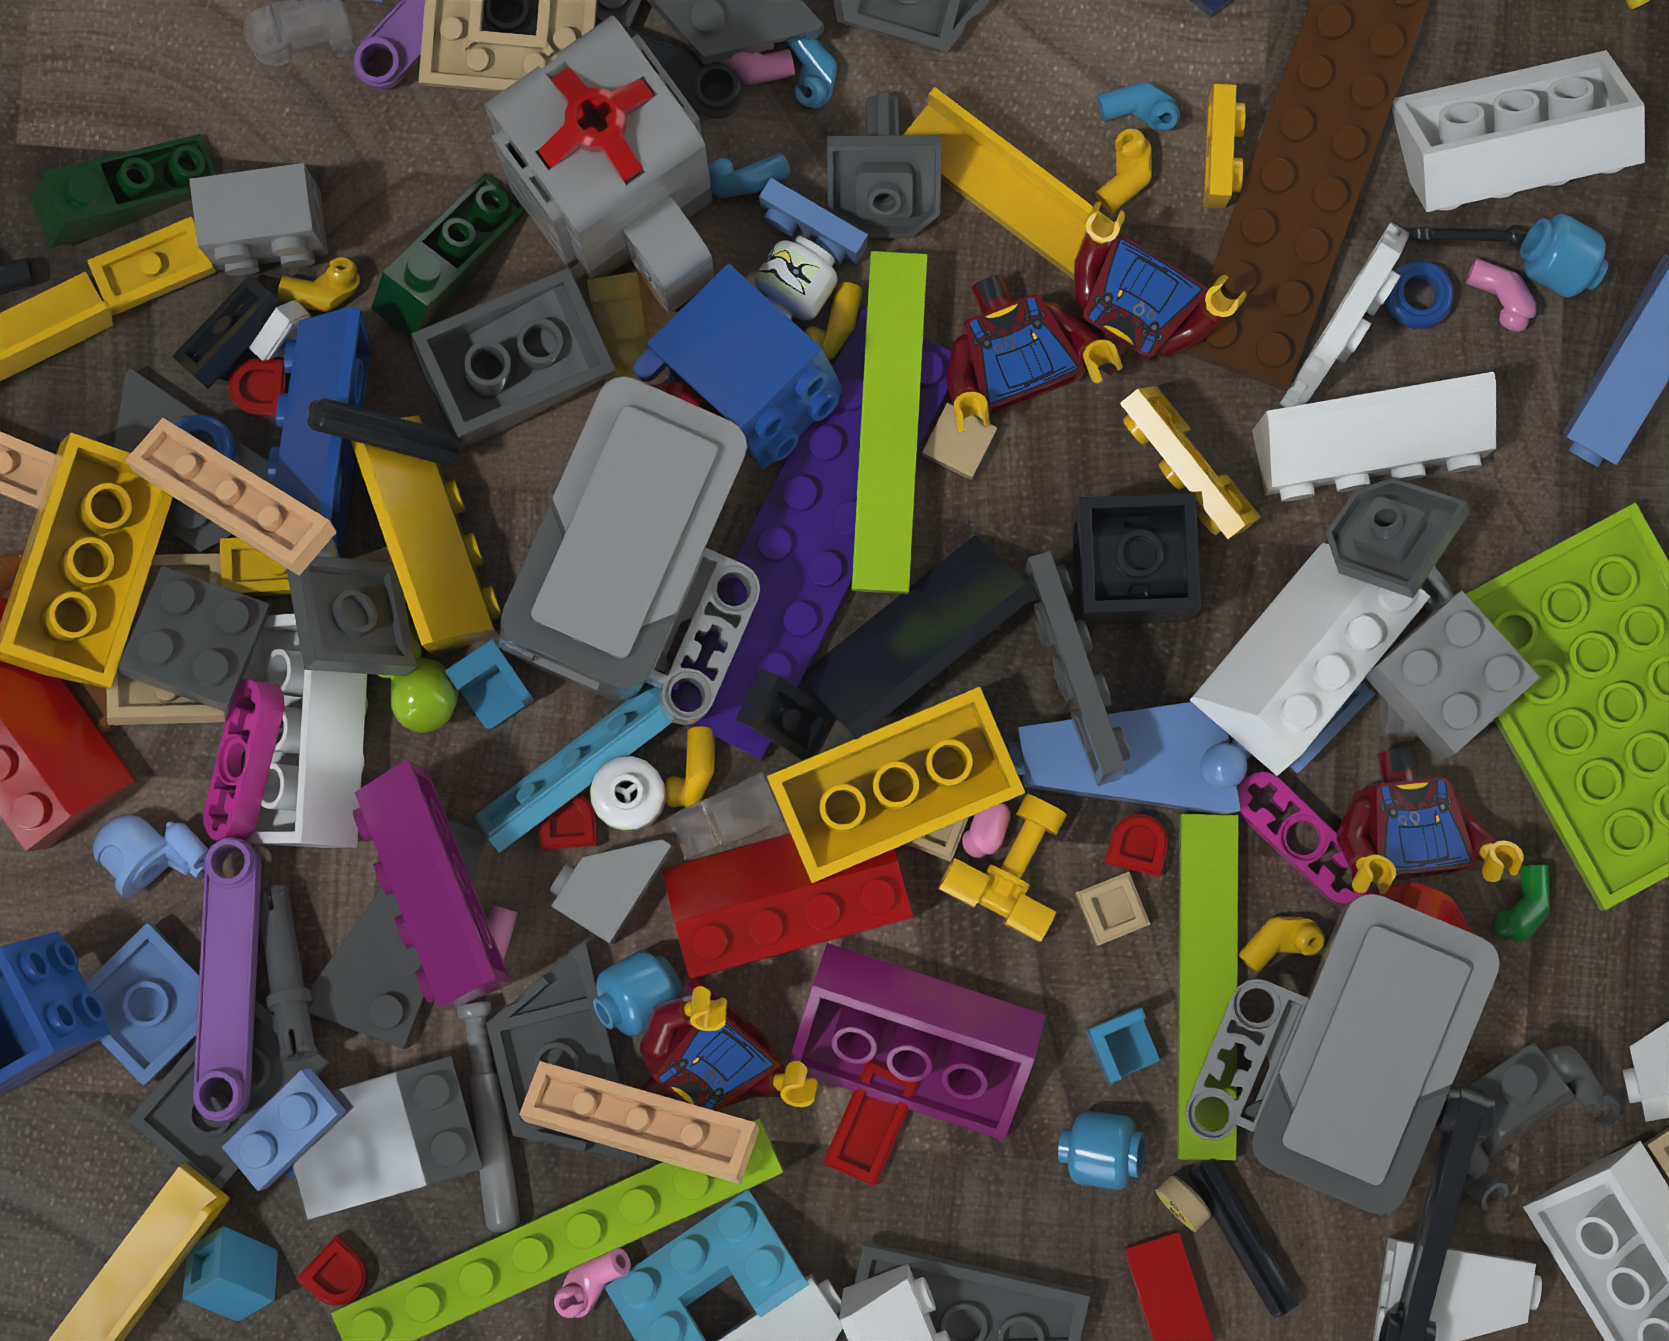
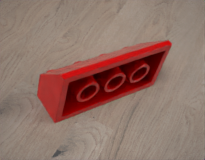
M7 598L0 600V623L8 602ZM0 661V816L25 851L49 849L138 782V780L105 734L98 728L93 717L65 679L42 675Z
M791 834L662 869L689 979H693L695 976L697 978L913 918L894 849L814 883H811Z

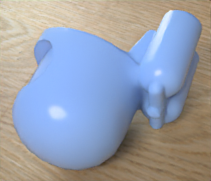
M130 814L120 815L108 821L94 839V859L116 879L115 888L124 899H130L138 894L168 866L184 875L190 873L197 880L203 879L205 875V859L209 849L183 823L168 822L166 824L165 836H162L141 817Z

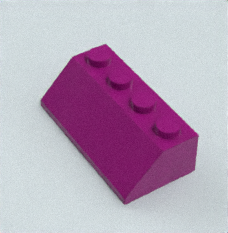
M408 760L396 765L356 791L355 795L360 808L353 810L354 820L365 842L373 840L381 861L373 864L374 870L385 895L394 893L402 914L394 917L395 924L407 949L415 947L423 968L416 970L415 973L426 1001L430 1003L436 1000L439 1009L450 1010L511 985L512 981L429 772Z
M827 943L788 1064L793 1061H800L807 1067V1076L851 1091L861 1088L867 1090L866 1096L897 1106L899 1101L907 1103L909 1110L1005 1141L1036 1057L1046 1015ZM872 1059L888 1066L890 1072L901 1080L908 1082L920 1081L915 1095L911 1096V1098L903 1096L905 1086L875 1073L870 1084L861 1082L862 1079L859 1078L866 1062Z

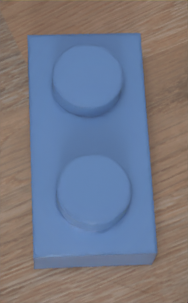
M773 178L769 179L759 196L760 210L766 213L763 219L769 225L789 236H792L796 230L827 251L835 259L834 263L841 264L843 259L853 265H857L867 248L868 234Z
M311 1068L303 1069L234 1134L222 1148L256 1190H264L271 1186L347 1111Z

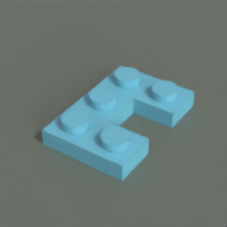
M747 1189L631 1268L627 1275L615 1279L604 1288L635 1341H706L686 1306L731 1275L734 1276L751 1306L760 1317H763L807 1287L809 1283L759 1203Z

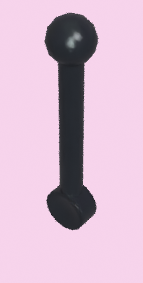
M1513 225L1507 230L1410 228V239L1503 241L1507 242L1511 247H1520L1527 235L1525 229L1519 225Z

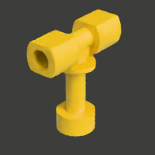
M1026 794L1016 813L1025 822L1001 868L990 864L984 874L966 863L953 858L937 889L972 908L978 903L1005 917L1004 925L1036 942H1041L1055 917L1056 911L1026 896L1030 885L1021 880V877L1045 831L1057 835L1067 814L1033 795Z

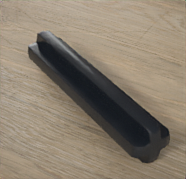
M328 398L314 400L308 408L310 413L307 420L308 426L317 432L442 465L447 462H455L459 456L458 446L460 440L453 432Z
M1213 1158L1198 1163L1190 1170V1176L1267 1310L1275 1318L1292 1311L1299 1305V1299L1219 1161Z

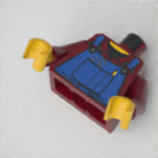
M1098 201L1092 207L1086 222L1087 231L1074 260V299L1084 310L1082 318L1101 329L1097 336L1101 340L1111 341L1115 345L1120 360L1123 359L1129 347L1147 359H1150L1154 354L1167 358L1203 342L1225 317L1235 313L1247 296L1245 291L1234 300L1228 299L1222 294L1221 286L1229 278L1227 275H1222L1210 289L1119 233L1125 220L1124 211L1120 210L1115 222L1107 223L1098 216L1102 202ZM1104 363L1098 368L1112 376L1117 367L1112 363Z
M997 274L985 278L971 287L982 314L966 320L963 323V335L959 336L952 343L946 383L954 405L956 429L962 433L965 432L964 419L967 417H980L985 428L990 425L989 416L1080 381L1085 372L1083 363L1086 364L1090 378L1094 383L1103 381L1098 369L1101 364L1112 363L1117 367V370H1121L1123 366L1115 345L1111 341L1101 340L1085 322L1056 302L1044 303L1038 293L1013 301L1003 275Z
M1411 748L1387 750L1377 754L1382 783L1354 792L1352 802L1348 804L1336 835L1337 844L1352 870V888L1359 893H1365L1370 884L1375 883L1379 893L1385 895L1393 880L1453 874L1477 866L1476 860L1485 861L1482 867L1484 879L1488 882H1497L1501 879L1504 867L1511 875L1516 876L1524 858L1522 850L1516 844L1504 840L1498 841L1482 825L1460 796L1453 791L1451 782L1446 777L1417 780Z
M696 976L685 986L676 999L657 1003L652 1008L639 1047L652 1077L639 1088L640 1090L675 1100L680 1099L682 1102L714 1111L757 1097L781 1096L783 1101L794 1107H807L814 1102L818 1081L814 1078L806 1079L807 1067L800 1061H793L786 1066L785 1072L779 1068L781 1064L765 1034L727 1003V999L719 997Z

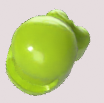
M409 625L417 667L406 676H378L391 679V708L399 723L413 732H434L442 728L450 720L458 701V690L446 674V666L438 661L423 658L421 642L416 628L413 625Z

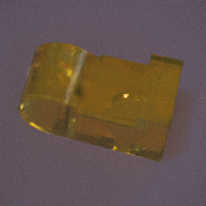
M638 272L588 279L587 283L594 323L616 369L615 373L605 377V382L607 383L613 378L624 376L641 381L635 374L633 367L635 361L648 349Z

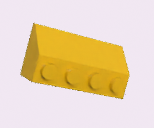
M419 415L401 418L425 425ZM351 441L421 645L430 654L437 657L499 635L494 621L502 617V610L493 586L482 588L476 567L484 565L485 562L474 532L467 535L463 534L457 514L466 512V508L456 480L445 482L438 463Z
M69 433L60 442L0 623V661L46 676L107 689L112 687L173 498L170 494L133 472L125 461L131 453L74 433Z
M977 687L863 735L857 740L854 739L767 776L769 785L811 883L1025 794V790L981 687Z

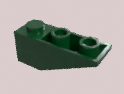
M197 134L45 171L32 192L30 200L49 247L54 248L104 235L190 200L192 197L189 179L218 174L202 135Z
M484 173L383 271L371 309L412 340V333L435 324L449 310L523 217L526 210L516 196Z

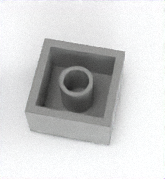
M304 163L189 179L198 247L217 270H225L226 275L243 276L253 274L259 271V265L281 262V266L284 268H301L314 264L315 257L329 255L321 192Z
M1461 590L1442 603L1385 654L1365 678L1439 760L1456 754L1535 683L1540 676Z

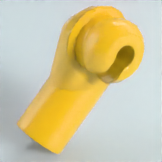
M1126 129L1117 136L1115 140L1116 176L1095 192L1098 201L1102 202L1101 205L1110 214H1113L1143 190L1152 178L1151 144L1144 137L1143 133L1137 129Z
M335 258L330 261V267L315 281L283 275L279 284L277 299L283 304L296 300L305 309L318 312L331 311L356 292L360 283L356 264L348 258Z

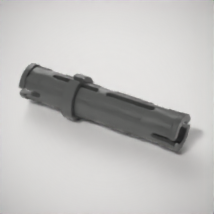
M285 885L270 886L272 895H267L265 888H261L259 921L271 994L266 997L268 1010L275 1014L281 1051L279 1052L280 1059L282 1061L301 1060V1052H304L306 1059L318 1053L314 1043L309 1006L314 1002L312 990L310 991L309 988H305L290 898L291 889Z

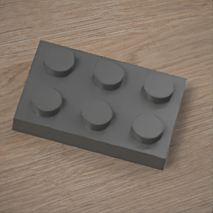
M256 997L251 1097L247 1109L240 1117L234 1121L218 1122L205 1118L197 1110L193 1098L195 1042L127 1120L177 1165L181 1166L186 1162L221 1191L240 1170L223 1150L222 1146L300 1070L311 1068L320 1077L331 1064L318 1050V1053L311 1058L306 1059L304 1052H301V1060L282 1061L279 1054L281 1051L275 1014L270 1012L268 1007ZM227 1080L217 1083L211 1093V1102L217 1111H222L232 1102L233 1090Z

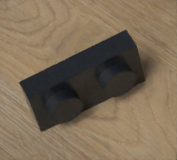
M249 275L172 357L209 389L217 379L223 378L234 368L237 358L255 340L275 308L283 304L269 290Z
M762 668L756 681L746 692L742 707L735 720L789 755L804 761L812 757L833 715L823 705L780 676Z

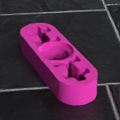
M254 679L242 680L227 713L203 812L204 828L208 836L213 840L235 837L246 841L254 831L284 713V695L280 686L275 682ZM245 751V765L242 771V758Z
M1257 772L1244 778L1238 784L1237 791L1241 810L1238 814L1325 899L1335 904H1348L1364 894L1347 888L1336 892L1331 887L1335 876L1325 865H1320L1316 874L1308 867L1309 863L1318 860L1324 855L1330 843L1337 849V853L1330 855L1328 859L1341 869L1349 865L1337 844V833L1280 778L1268 772ZM1251 785L1257 789H1261L1266 785L1270 786L1274 793L1269 800L1280 812L1285 811L1288 803L1296 810L1295 814L1281 821L1275 834L1267 827V824L1276 820V818L1265 808L1254 812L1248 806L1253 798L1247 791ZM1306 822L1316 830L1318 843L1310 854L1300 855L1289 848L1286 834L1292 824Z

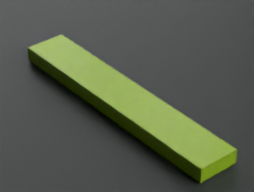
M871 251L852 591L909 594L927 254Z
M1179 815L1177 1159L1209 1160L1213 1158L1216 1160H1236L1237 1125L1232 1133L1223 1139L1215 1141L1205 1140L1192 1132L1187 1124L1185 1111L1188 1099L1227 1005L1237 988L1238 815ZM1235 1042L1231 1050L1221 1048L1217 1058L1225 1063V1069L1220 1081L1212 1074H1208L1204 1086L1222 1088L1233 1098L1237 1099V1086H1230L1234 1072L1237 1070V1042ZM1211 1096L1199 1101L1194 1115L1200 1126L1208 1130H1215L1226 1123L1229 1110L1223 1100Z

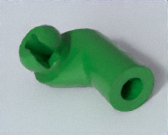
M1549 865L1520 867L1521 899L1511 910L1497 911L1493 918V930L1498 938L1502 940L1513 939L1516 943L1528 940L1548 918L1550 913Z

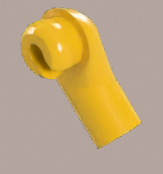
M851 282L837 284L826 330L815 326L806 329L805 333L823 349L828 360L836 357L856 328L863 297V289L857 284Z
M697 726L688 729L686 778L671 776L666 780L665 803L668 806H685V810H689L700 804L715 771L716 737L713 735L712 728Z
M1275 916L1270 918L1239 952L1238 957L1249 968L1259 974L1277 952L1300 953L1305 956L1317 954L1324 946V933L1317 923L1309 918Z

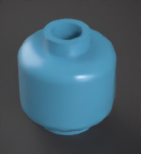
M1564 214L1555 215L1548 220L1544 218L1538 220L1527 233L1520 249V256L1524 259L1526 276L1559 296L1567 298L1580 294L1585 288L1592 290L1597 287L1608 269V261L1604 259L1606 243L1603 236L1573 217Z
M637 951L598 975L596 982L598 997L593 999V1006L598 1018L608 1029L616 1027L623 1034L636 1037L645 1032L654 1005L676 999L682 991V985L675 969L667 959L660 955L654 957L650 953Z
M1084 1111L1077 1116L1072 1129H1062L1058 1146V1159L1060 1163L1068 1164L1071 1179L1080 1186L1122 1190L1130 1183L1132 1177L1139 1178L1142 1174L1146 1152L1145 1133L1137 1131L1135 1122L1127 1115Z

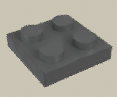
M316 556L300 576L286 568L304 670L406 676L417 667L403 590L393 562Z
M161 565L118 665L119 674L228 713L269 616L270 604Z

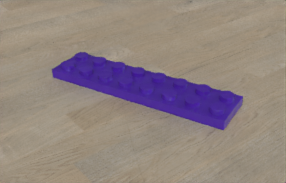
M865 308L862 309L857 319L855 330L845 342L833 366V370L844 389V392L839 396L837 406L826 418L821 421H814L799 435L796 447L788 455L735 559V561L746 565L754 571L759 579V597L712 706L702 719L694 724H689L693 727L704 726L712 728L713 735L717 739L761 761L771 742L735 720L742 707L746 692L754 684L762 668L780 676L796 688H799L805 672L809 668L852 583L867 309ZM924 337L922 345L917 452L948 392L946 374L951 352ZM726 578L718 593V597L726 605L739 606L746 602L747 590L738 579ZM709 631L704 638L696 636L695 641L702 645L697 661L693 667L683 661L681 667L699 670L713 681L714 673H705L703 670L714 651L724 652V648L717 644L719 635L714 631ZM681 682L672 687L670 696L680 711L692 712L700 708L702 696L698 687L688 682Z

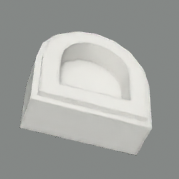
M296 300L275 308L249 349L262 361L270 360L283 354L288 339L296 340L299 321L311 318V314Z

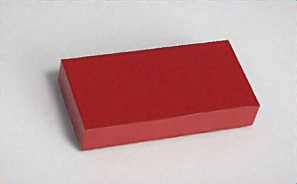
M872 1059L866 1062L859 1078L862 1079L861 1082L870 1084L875 1073L905 1086L902 1095L909 1098L915 1095L920 1081L908 1082L897 1078L890 1072L888 1066ZM858 1088V1090H854L822 1164L875 1187L909 1108L907 1103L899 1101L897 1106L866 1096L867 1090Z
M1175 1231L1123 1248L1152 1341H1214L1180 1233Z

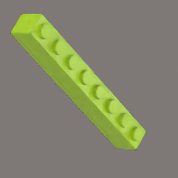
M761 1117L751 1120L756 1122L760 1130L741 1184L661 1161L336 1309L331 1315L342 1341H415L783 1173L784 1168Z

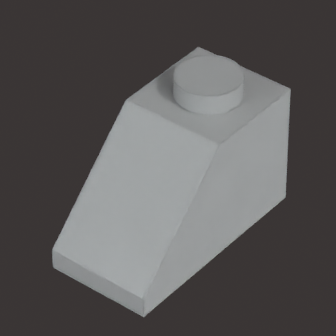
M660 839L581 858L576 867L567 862L550 888V892L557 896L551 907L608 943L613 944L674 847Z

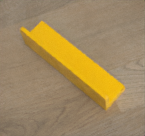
M933 87L928 94L926 107L904 135H941V180L1074 280V260L1087 231L1086 222L1093 206L940 90ZM1098 211V216L1102 221L1113 223L1111 219Z
M86 271L0 313V381L113 326L111 308L106 300H101Z
M186 1162L179 1166L48 1341H124L231 1198Z

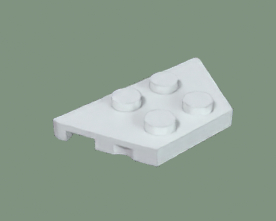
M1392 222L1389 223L1279 403L1286 408L1307 404L1335 360L1337 359L1345 363L1350 354L1355 351L1371 325L1370 322L1362 318L1363 315L1367 312L1374 316L1400 277L1399 274L1391 269L1402 253L1409 237V232Z

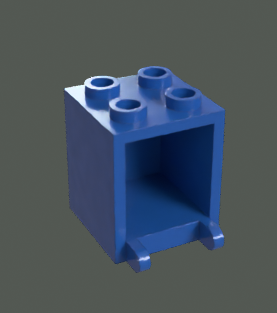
M729 263L647 342L649 348L635 361L633 367L637 377L644 382L654 380L663 370L668 376L663 383L675 380L687 382L725 419L740 427L746 437V454L763 470L774 460L780 461L788 456L796 447L799 435L814 421H821L835 409L839 396L844 392L823 349Z
M59 931L0 946V1096L5 1095L111 1034L104 1020L105 1013L101 1002L89 991L78 970L76 953L62 939Z

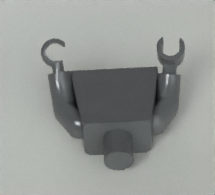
M1535 1043L1530 1044L1470 1085L1471 1087L1483 1089L1484 1093L1494 1095L1495 1110L1487 1138L1484 1141L1477 1139L1475 1141L1463 1190L1483 1210L1487 1211L1489 1208L1486 1204V1199L1491 1191L1495 1190L1503 1199L1507 1198L1509 1194L1508 1185L1488 1167L1489 1158L1570 1104L1576 1098L1581 1104L1591 1105L1594 1109L1609 1104L1612 1105V1110L1608 1115L1596 1118V1123L1599 1126H1608L1614 1123L1621 1114L1622 1106L1619 1099L1614 1095L1604 1094L1605 1088L1574 1048L1568 1045H1560L1542 1052Z

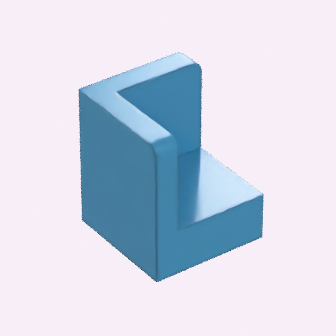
M493 639L445 670L456 689L462 693L487 730H493L535 701Z
M1136 1007L1084 1029L1106 1083L1111 1084L1119 1081L1125 1075L1160 1061L1144 1023L1146 1016L1142 1007Z
M222 1226L198 1241L186 1257L183 1300L231 1320H243L275 1301L277 1250Z

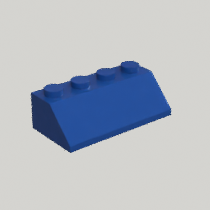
M347 307L299 321L296 340L288 339L284 356L285 373L291 374L288 393L279 394L276 408V424L278 427H283L280 447L272 446L268 460V479L275 481L274 486L330 520L337 531L317 555L324 557H343L357 458L351 440L317 432L308 426L307 420L310 414L308 408L312 401L322 398L336 400L361 408L365 406L373 346L361 308Z

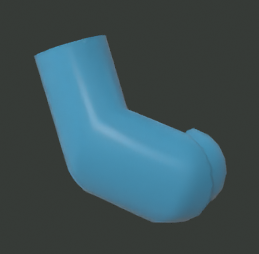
M806 36L786 40L787 46L802 63L799 83L795 86V97L803 106L810 108L822 107L833 95L837 73L835 59L818 38L807 40Z
M1139 82L1097 95L1099 111L1104 122L1131 114L1153 129L1169 131L1178 124L1180 119L1177 101L1148 82Z
M776 153L737 171H734L732 162L726 158H720L708 165L711 192L719 198L758 193L763 191L770 178L781 183L791 176L789 163L781 153Z

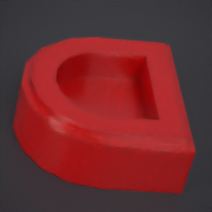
M260 358L250 359L235 368L231 373L228 383L229 395L241 411L254 417L276 419L279 394L287 393L289 373H285L284 360L270 359L262 361Z
M580 794L574 796L538 823L540 850L598 847L597 821L594 808Z
M1134 814L1125 817L1112 831L1104 864L1159 878L1168 845V837L1164 827L1157 819L1148 815Z
M338 1234L335 1235L296 1279L323 1303L340 1306L350 1303L361 1295L367 1284L368 1271L366 1263L360 1254Z

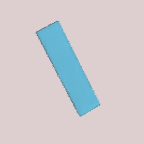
M650 684L645 686L637 695L625 701L479 811L474 818L499 853L589 786L593 781L594 775L604 763L616 757L629 756L670 725L672 721L666 718L660 708L659 696L661 689Z

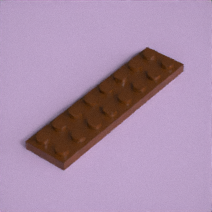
M1310 0L1206 287L1210 289L1219 277L1227 275L1229 278L1221 286L1222 294L1231 300L1237 299L1243 291L1246 292L1247 296L1235 313L1225 317L1203 342L1181 353L1284 391L1289 389L1430 0Z

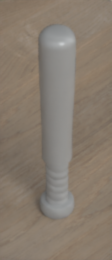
M490 1001L463 1004L457 1007L458 1018L460 1020L464 1019L466 1023L467 1042L469 1043L468 1050L470 1052L469 1058L472 1076H469L477 1150L483 1168L479 1172L485 1221L490 1231L495 1233L507 1232L519 1226L520 1212L498 1072L494 1073L492 1066L493 1059L486 1025L487 1016L492 1014V1007Z

